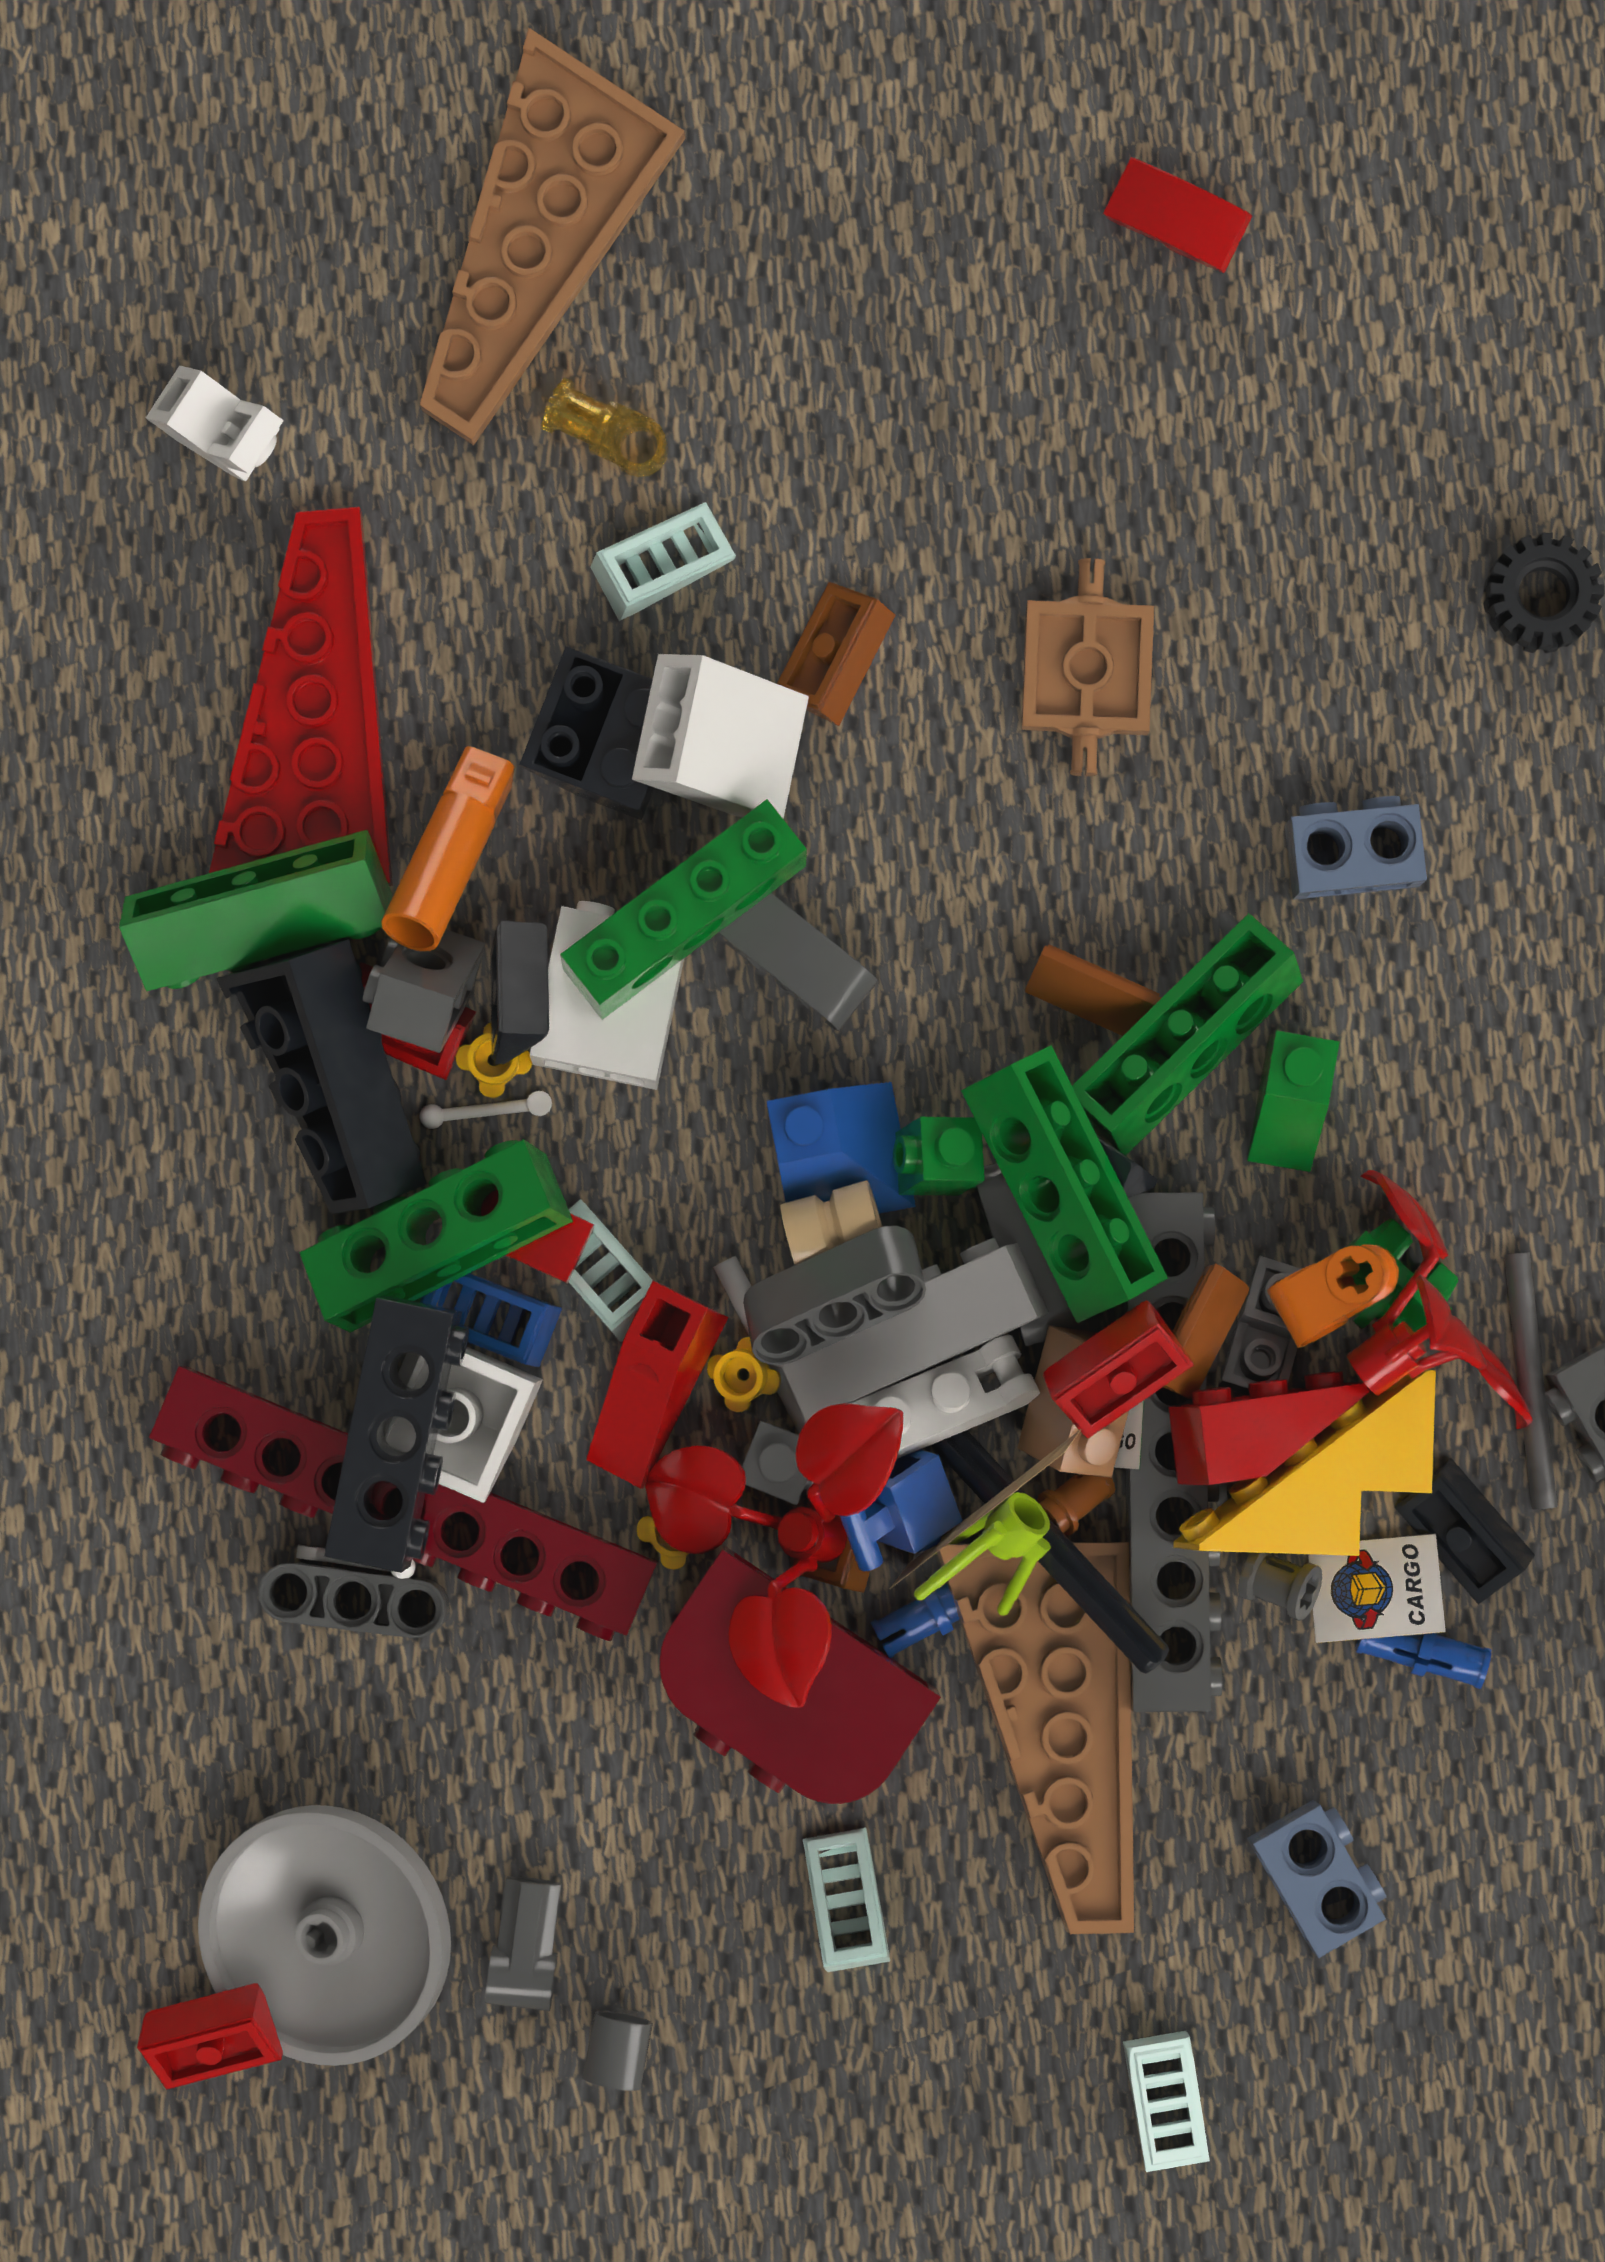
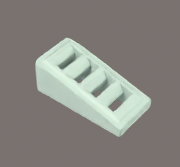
M705 502L596 552L590 568L618 620L621 621L733 561L736 555ZM698 522H699L700 526L702 527L703 531H702V530L699 528V526L697 525ZM693 525L709 553L701 558H698L684 533V530ZM669 538L672 539L685 563L684 566L678 569L674 566L662 544L663 541ZM647 550L662 575L652 580L639 557V554ZM626 563L638 586L637 588H631L619 565Z
M580 1199L569 1208V1212L594 1224L595 1227L576 1267L602 1244L609 1252L582 1276L574 1269L569 1283L615 1337L622 1342L653 1280ZM621 1264L627 1272L598 1296L592 1288ZM638 1284L641 1289L612 1312L610 1308Z
M861 1828L803 1839L824 1969L827 1972L890 1962L867 1829ZM829 1850V1851H826V1852H823V1853L819 1854V1851ZM857 1851L858 1864L822 1870L820 1857ZM861 1878L862 1890L826 1896L824 1885L826 1883ZM866 1904L867 1916L831 1922L829 1910ZM870 1931L872 1943L836 1949L835 1936Z
M1187 2031L1123 2041L1145 2171L1150 2172L1210 2161L1192 2046ZM1178 2058L1179 2070L1144 2075L1142 2064ZM1183 2084L1184 2094L1152 2100L1147 2098L1146 2089ZM1187 2108L1189 2119L1156 2125L1151 2123L1150 2114ZM1191 2132L1193 2145L1156 2151L1155 2138Z

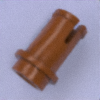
M1075 1474L1055 1491L1048 1489L1038 1495L1037 1501L1051 1521L1065 1535L1069 1536L1078 1530V1521L1102 1501L1114 1495L1116 1489L1111 1477Z

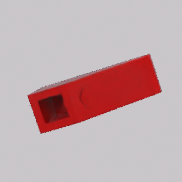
M652 1281L623 1339L588 1451L587 1461L640 1489L644 1488L648 1473L656 1464L729 1318L728 1316L675 1289Z
M1343 1371L1304 1375L1305 1387L1288 1389L1287 1379L1248 1383L1249 1395L1233 1398L1230 1387L1192 1391V1404L1168 1407L1177 1482L1181 1485H1215L1266 1477L1366 1396L1370 1389L1364 1382H1344Z

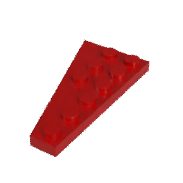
M360 507L296 512L278 584L277 601L271 625L267 628L262 648L264 653L256 684H253L230 776L231 785L222 821H219L214 841L215 849L209 873L368 830L389 886H393L362 511Z

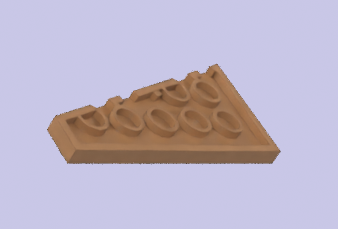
M528 28L524 42L523 56L517 77L512 83L508 97V108L499 139L494 145L469 232V243L461 270H458L453 287V298L443 332H440L420 402L421 410L472 445L477 442L685 140V131L530 28Z
M1072 1542L1130 1604L1129 1542ZM947 1544L938 1551L937 1554L941 1566H944L969 1544ZM987 1549L947 1581L1065 1930L1069 1934L1134 1933L1131 1661L1038 1561L1009 1613L1005 1616L998 1614L997 1606L1023 1556L1003 1560L994 1556Z

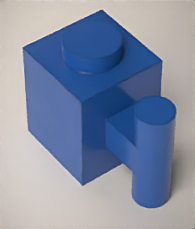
M918 1450L896 1459L883 1491L867 1509L858 1514L840 1516L861 1571L876 1569L883 1563L884 1560L877 1541L915 1554L937 1545L944 1533L962 1522L939 1455L924 1450Z

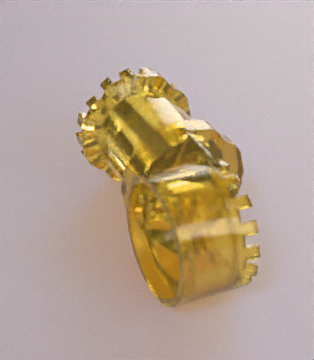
M563 378L561 383L557 385V388L555 387L553 396L557 398L555 399L550 396L548 402L554 405L553 407L546 406L541 429L549 433H553L557 429L589 444V452L617 464L622 471L631 476H651L658 472L666 463L669 453L667 438L660 424H657L651 417H647L613 400L605 404L575 390V383L567 378ZM633 432H649L657 440L656 453L650 460L644 463L630 462L622 454L623 442Z

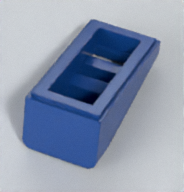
M472 1273L455 1280L454 1282L462 1284L463 1287L454 1310L462 1311L459 1326L469 1328L468 1342L525 1365L540 1367L562 1308ZM452 1282L423 1296L420 1303L434 1306L438 1303L439 1307H443ZM480 1291L485 1293L486 1296L474 1328L465 1326L464 1323L476 1292ZM503 1300L511 1305L499 1337L496 1338L489 1335V1331ZM528 1310L532 1313L518 1346L513 1344L525 1311Z

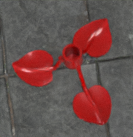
M1367 1170L1360 1177L1381 1186L1401 1221L1418 1239L1423 1259L1385 1315L1372 1324L1376 1333L1347 1354L1353 1369L1365 1385L1375 1395L1379 1396L1408 1374L1414 1379L1427 1369L1455 1359H1461L1477 1368L1487 1383L1514 1408L1516 1429L1527 1427L1533 1421L1531 1413L1505 1365L1487 1346L1471 1334L1459 1318L1451 1314L1450 1306L1445 1298L1426 1279L1438 1262L1439 1257L1443 1260L1449 1256L1435 1224L1418 1201L1398 1184L1378 1171ZM1419 1289L1427 1324L1416 1332L1404 1321L1394 1327L1393 1323ZM1428 1338L1430 1340V1349L1441 1351L1418 1359L1427 1352L1422 1342Z
M842 1403L827 1406L813 1414L799 1434L796 1446V1463L800 1473L806 1479L814 1482L807 1491V1497L815 1509L797 1507L787 1512L784 1517L736 1505L746 1485L745 1471L734 1457L718 1448L689 1446L672 1451L662 1457L648 1473L645 1488L655 1527L661 1537L678 1551L689 1554H703L716 1549L727 1539L731 1530L733 1516L777 1529L779 1544L783 1551L790 1557L799 1559L798 1563L769 1583L768 1597L749 1596L742 1599L736 1605L728 1632L732 1657L743 1676L760 1693L780 1704L793 1708L804 1707L809 1690L826 1661L832 1638L830 1615L826 1606L815 1594L802 1588L792 1587L783 1591L782 1589L806 1571H816L818 1567L817 1562H829L836 1559L844 1550L847 1542V1535L839 1516H850L862 1512L875 1502L883 1491L900 1449L903 1431V1411L900 1409Z

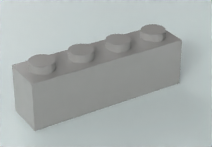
M992 1238L959 1253L964 1265L941 1274L937 1264L923 1269L922 1273L926 1292L918 1305L797 1361L781 1365L805 1421L807 1422L820 1409L830 1405L849 1404L1049 1314L1018 1243L999 1248L996 1239Z

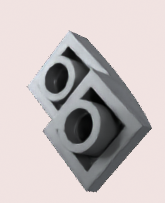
M1259 1256L1248 1286L1249 1293L1243 1303L1218 1383L1219 1387H1230L1232 1391L1249 1395L1248 1383L1287 1379L1288 1384L1298 1347L1268 1295L1267 1289L1301 1268Z

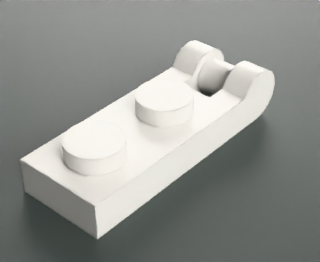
M1005 1335L989 1341L975 1352L849 1404L893 1407L903 1411V1431L897 1459L1021 1408L1036 1398L1040 1391L1032 1375L1023 1373L1017 1361L1021 1353L1013 1337ZM995 1372L1001 1386L998 1389L985 1393L979 1378Z

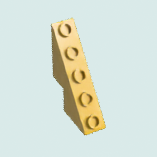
M1425 1370L1414 1379L1408 1374L1379 1396L1370 1391L1268 1476L1237 1481L1229 1489V1493L1232 1496L1229 1500L1215 1510L1208 1508L1194 1514L1180 1526L1179 1530L1182 1535L1174 1541L1173 1548L1197 1551L1359 1556L1361 1491L1432 1493L1436 1370Z

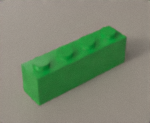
M363 830L125 896L119 929L146 992L165 986L170 989H179L194 983L202 976L224 970L229 972L240 971L255 966L260 960L286 953L289 955L319 947L322 943L344 937L361 939L371 936L382 927L381 920L392 900V892L368 830Z

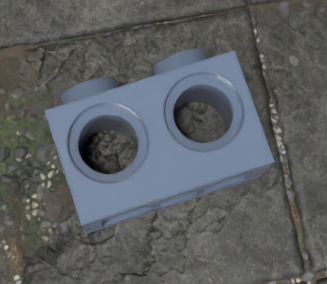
M1383 796L1363 800V810L1338 812L1337 803L1335 802L1314 803L1299 807L1300 816L1291 817L1285 824L1293 900L1420 887L1427 881L1419 804L1401 806L1400 796ZM1387 828L1397 834L1401 842L1399 857L1386 859L1375 853L1370 842L1371 833L1374 829ZM1316 834H1323L1332 838L1338 847L1336 863L1321 865L1313 861L1307 851L1308 838Z
M1312 1800L1247 1838L1308 1946L1318 1958L1386 1920L1377 1904L1387 1898L1386 1894L1367 1863L1356 1868L1344 1847L1353 1842L1354 1839L1335 1807L1324 1812L1321 1805ZM1302 1830H1314L1319 1834L1321 1840V1848L1318 1855L1307 1863L1292 1861L1289 1855V1843L1292 1837ZM1335 1887L1349 1888L1353 1894V1906L1350 1912L1345 1917L1335 1920L1324 1917L1321 1909L1324 1895Z

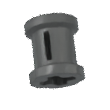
M1250 1552L1240 1574L1238 1593L1240 1597L1250 1601H1255L1259 1598L1285 1608L1290 1618L1298 1621L1304 1620L1311 1612L1318 1598L1322 1584V1569L1312 1563H1307L1302 1567L1275 1557L1273 1553Z

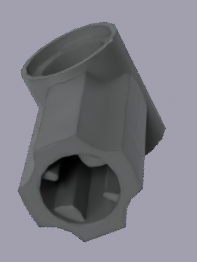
M507 1876L503 1889L498 1944L493 1945L490 1956L485 2003L550 2011L554 1991L552 1990L554 1969L557 1967L558 1953H554L553 1948L562 1883L544 1879Z
M615 2008L613 2012H595L582 2077L583 2080L611 2089L640 2090L653 2023L639 2017L637 2011L628 2010L627 2008Z

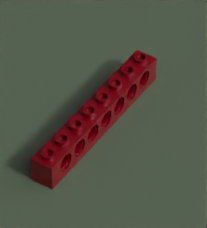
M179 1366L149 1438L164 1444L160 1455L171 1461L196 1469L201 1459L223 1469L220 1476L221 1481L253 1494L256 1493L259 1484L283 1493L279 1505L307 1517L315 1518L318 1509L333 1514L336 1497L328 1488L327 1478L335 1465L343 1463L349 1433L190 1367ZM222 1414L233 1416L241 1428V1437L238 1444L229 1451L218 1449L210 1438L211 1424ZM282 1438L293 1441L299 1448L301 1456L298 1468L288 1476L275 1472L268 1458L271 1446ZM387 1481L376 1483L372 1490V1503L378 1512L389 1516L386 1502L390 1493L398 1487ZM441 1484L438 1485L435 1495L425 1493L420 1519L430 1521L429 1536L423 1558H412L415 1562L432 1568L437 1558L459 1566L461 1568L457 1575L458 1579L489 1592H493L496 1582L517 1590L520 1594L516 1603L543 1615L552 1617L556 1607L579 1616L576 1628L607 1641H612L615 1632L625 1636L629 1634L658 1564L656 1560L490 1492L486 1501L482 1503ZM456 1512L470 1514L479 1525L478 1540L469 1549L454 1547L446 1537V1523ZM526 1537L537 1546L539 1561L532 1572L525 1574L517 1573L506 1564L504 1550L512 1538ZM573 1562H586L597 1571L599 1585L592 1596L578 1598L566 1590L563 1583V1575L568 1565Z

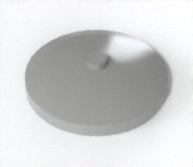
M309 1805L283 1810L266 1817L241 1834L221 1854L208 1876L201 1897L198 1917L199 1946L207 1976L215 1993L258 1983L266 1997L283 2055L305 2063L337 2066L354 2064L379 2056L395 2047L417 2028L434 2007L443 1989L450 1963L451 1935L447 1909L439 1887L426 1864L403 1838L377 1820L359 1812L327 1805Z

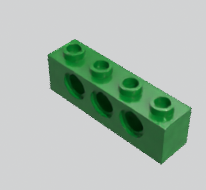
M766 799L562 952L560 957L564 972L603 1020L805 868L807 848L769 800Z
M1248 913L1072 1085L1095 1133L1107 1144L1126 1156L1304 982L1295 953Z
M1052 1045L961 1090L1077 1323L1129 1301L1168 1279Z
M524 1139L521 1141L509 1140L499 1143L486 1151L484 1154L485 1159L465 1169L455 1168L437 1174L428 1182V1188L408 1198L395 1197L382 1202L373 1209L372 1216L354 1225L336 1226L320 1234L317 1238V1244L299 1252L324 1321L351 1333L371 1323L376 1298L390 1296L415 1301L573 1222L547 1154ZM498 1190L499 1199L496 1207L489 1214L482 1216L481 1207L484 1199L491 1192ZM441 1218L442 1229L439 1236L433 1242L426 1244V1232L429 1226ZM385 1246L386 1257L383 1264L377 1270L371 1272L370 1263L373 1255L377 1250Z

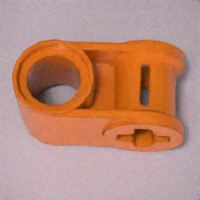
M1371 1244L1352 1245L1342 1248L1318 1263L1309 1265L1285 1277L1268 1288L1267 1293L1295 1344L1300 1348L1333 1332L1347 1323L1349 1318L1385 1299L1393 1292L1398 1282L1399 1269L1396 1259L1387 1249ZM1369 1263L1373 1272L1365 1278L1366 1284L1356 1285L1352 1276L1360 1270L1359 1264Z

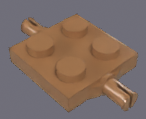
M1091 558L1078 560V596L1060 602L1027 600L1021 730L1055 731L1067 737H1072L1070 774L1075 776H1081L1083 751L1086 752L1085 776L1097 775L1098 739L1112 734L1148 735L1150 731L1154 606L1126 605L1103 597L1104 565L1106 562L1102 559L1094 560L1092 583H1090Z

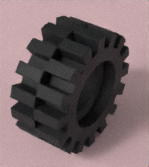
M1542 532L1538 538L1532 539L1531 535L1523 537L1514 546L1510 545L1490 569L1491 572L1485 580L1483 589L1486 592V599L1483 602L1485 613L1490 612L1493 620L1489 624L1495 632L1500 630L1506 636L1503 641L1512 647L1517 643L1524 646L1523 651L1535 653L1537 650H1545V653L1556 652L1560 647H1567L1574 643L1598 617L1602 608L1599 605V600L1604 596V584H1598L1597 578L1602 574L1598 563L1591 566L1587 560L1592 553L1585 546L1580 550L1571 546L1574 539L1563 535L1560 540L1552 539L1553 533ZM1547 571L1556 575L1562 581L1566 589V602L1561 612L1550 617H1540L1530 613L1523 606L1519 595V588L1522 579L1529 573Z

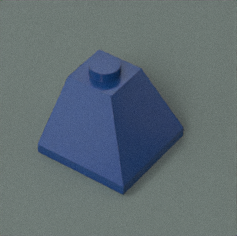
M892 1082L832 1088L766 1101L785 1203L816 1195L823 1202L830 1200L834 1189L868 1180L879 1214L916 1207L914 1195H899L898 1173L894 1168L893 1148L896 1140L895 1132L901 1128Z

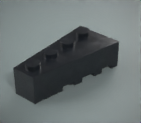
M349 939L292 955L278 956L260 962L255 966L216 978L226 999L237 996L249 1021L240 1026V1029L251 1050L259 1047L262 1048L276 1076L275 1081L268 1086L278 1107H283L289 1114L295 1116L302 1129L298 1132L295 1141L331 1214L367 1209L427 1184L421 1166L420 1151L412 1138L401 1104V1092L393 1079L382 1045V1034L366 1029L371 1008L369 1003L363 1002L365 989L362 983V971L353 955Z

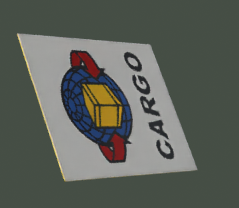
M1436 1534L1360 1541L1359 1556L1308 1554L1309 1563L1318 1565L1322 1569V1584L1313 1607L1316 1643L1446 1632Z

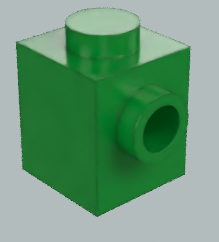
M920 1116L895 1132L896 1140L893 1148V1163L898 1173L899 1195L959 1196L985 1181L982 1132L974 1117Z

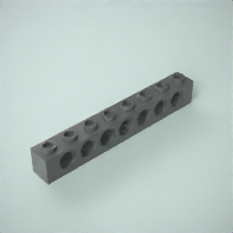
M1203 1192L1140 1193L1129 1197L1128 1199L1153 1249L1160 1241H1174L1183 1248L1186 1255V1263L1184 1269L1177 1276H1167L1168 1279L1124 1302L1123 1315L1146 1300L1156 1310L1164 1304H1173L1183 1311L1204 1270V1245H1214L1215 1243L1214 1207H1203ZM1217 1356L1208 1373H1216ZM1206 1377L1199 1390L1206 1389ZM1154 1393L1144 1400L1140 1470L1125 1468L1126 1542H1129L1130 1605L1159 1637L1165 1630L1171 1627L1185 1628L1190 1634L1192 1646L1189 1654L1179 1662L1163 1661L1154 1670L1146 1674L1140 1672L1131 1662V1711L1210 1712L1211 1696L1222 1695L1221 1658L1210 1657V1631L1221 1630V1598L1219 1592H1209V1567H1219L1220 1551L1173 1548L1174 1541L1182 1533L1180 1531L1174 1534H1167L1161 1530L1156 1521V1511L1163 1500L1176 1496L1185 1501L1191 1517L1204 1509H1208V1502H1218L1219 1484H1178L1176 1469L1168 1470L1157 1461L1155 1456L1156 1443L1161 1436L1171 1432L1168 1408L1171 1405L1161 1402ZM1184 1398L1181 1402L1172 1406L1192 1404L1193 1401L1192 1399ZM1174 1561L1182 1562L1190 1572V1586L1183 1595L1176 1598H1167L1158 1589V1573L1167 1563Z

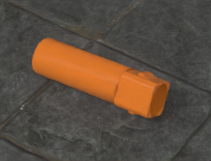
M465 747L443 792V796H441L381 920L383 930L398 944L416 951H431L437 948L512 788L515 767L510 761L475 747Z

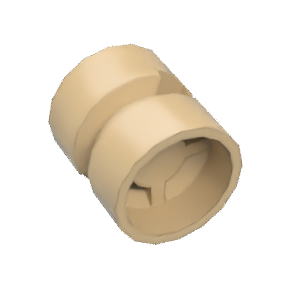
M868 1180L834 1189L830 1200L823 1202L816 1195H812L780 1205L783 1225L795 1265L873 1229L883 1227Z

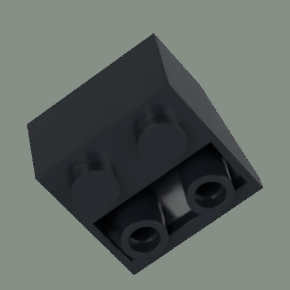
M565 646L520 761V767L579 797L642 820L654 787L634 781L632 776L653 679Z

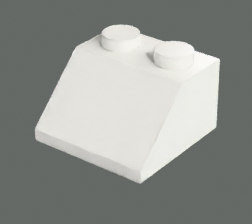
M466 1348L462 1365H451L446 1390L456 1392L454 1412L448 1431L438 1429L433 1454L443 1457L439 1484L482 1503L486 1501L519 1437L543 1379L474 1349ZM407 1352L398 1376L408 1387L421 1388L428 1379V1364L421 1355L415 1352ZM394 1416L387 1422L384 1434L388 1445L399 1452L410 1451L416 1439L413 1425L407 1419L399 1416Z

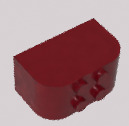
M724 1546L664 1638L660 1652V1675L669 1699L683 1715L697 1724L693 1735L698 1740L723 1756H726L730 1749L733 1748L751 1760L748 1765L750 1768L747 1772L777 1793H780L784 1786L787 1785L806 1798L827 1804L849 1803L871 1794L891 1774L940 1700L941 1696L937 1688L894 1659L889 1658L888 1655L830 1617L832 1626L830 1649L822 1669L809 1690L804 1707H789L760 1693L749 1683L737 1667L731 1654L728 1632L736 1605L742 1599L749 1596L768 1597V1585L774 1578Z

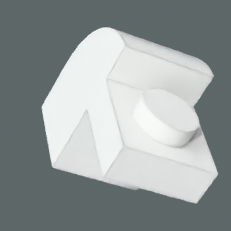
M184 366L178 367L146 416L147 420L176 441L230 475L243 481L248 479L255 467L263 464L271 455L277 442L276 434L283 422L281 418L265 406L240 400L204 372Z

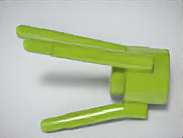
M1016 1492L1010 1495L949 1543L958 1544L984 1529L981 1536L914 1591V1597L919 1601L925 1599L988 1549L994 1556L1003 1560L1023 1556L997 1606L998 1614L1002 1616L1007 1615L1021 1593L1037 1561L1051 1549L1049 1542L1043 1538L1050 1529V1521L1043 1507L1034 1498L1025 1493Z

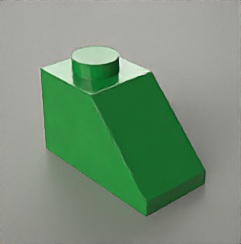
M1278 1030L1268 1036L1247 1157L1248 1162L1305 1172L1311 1171L1329 1106L1340 1041Z

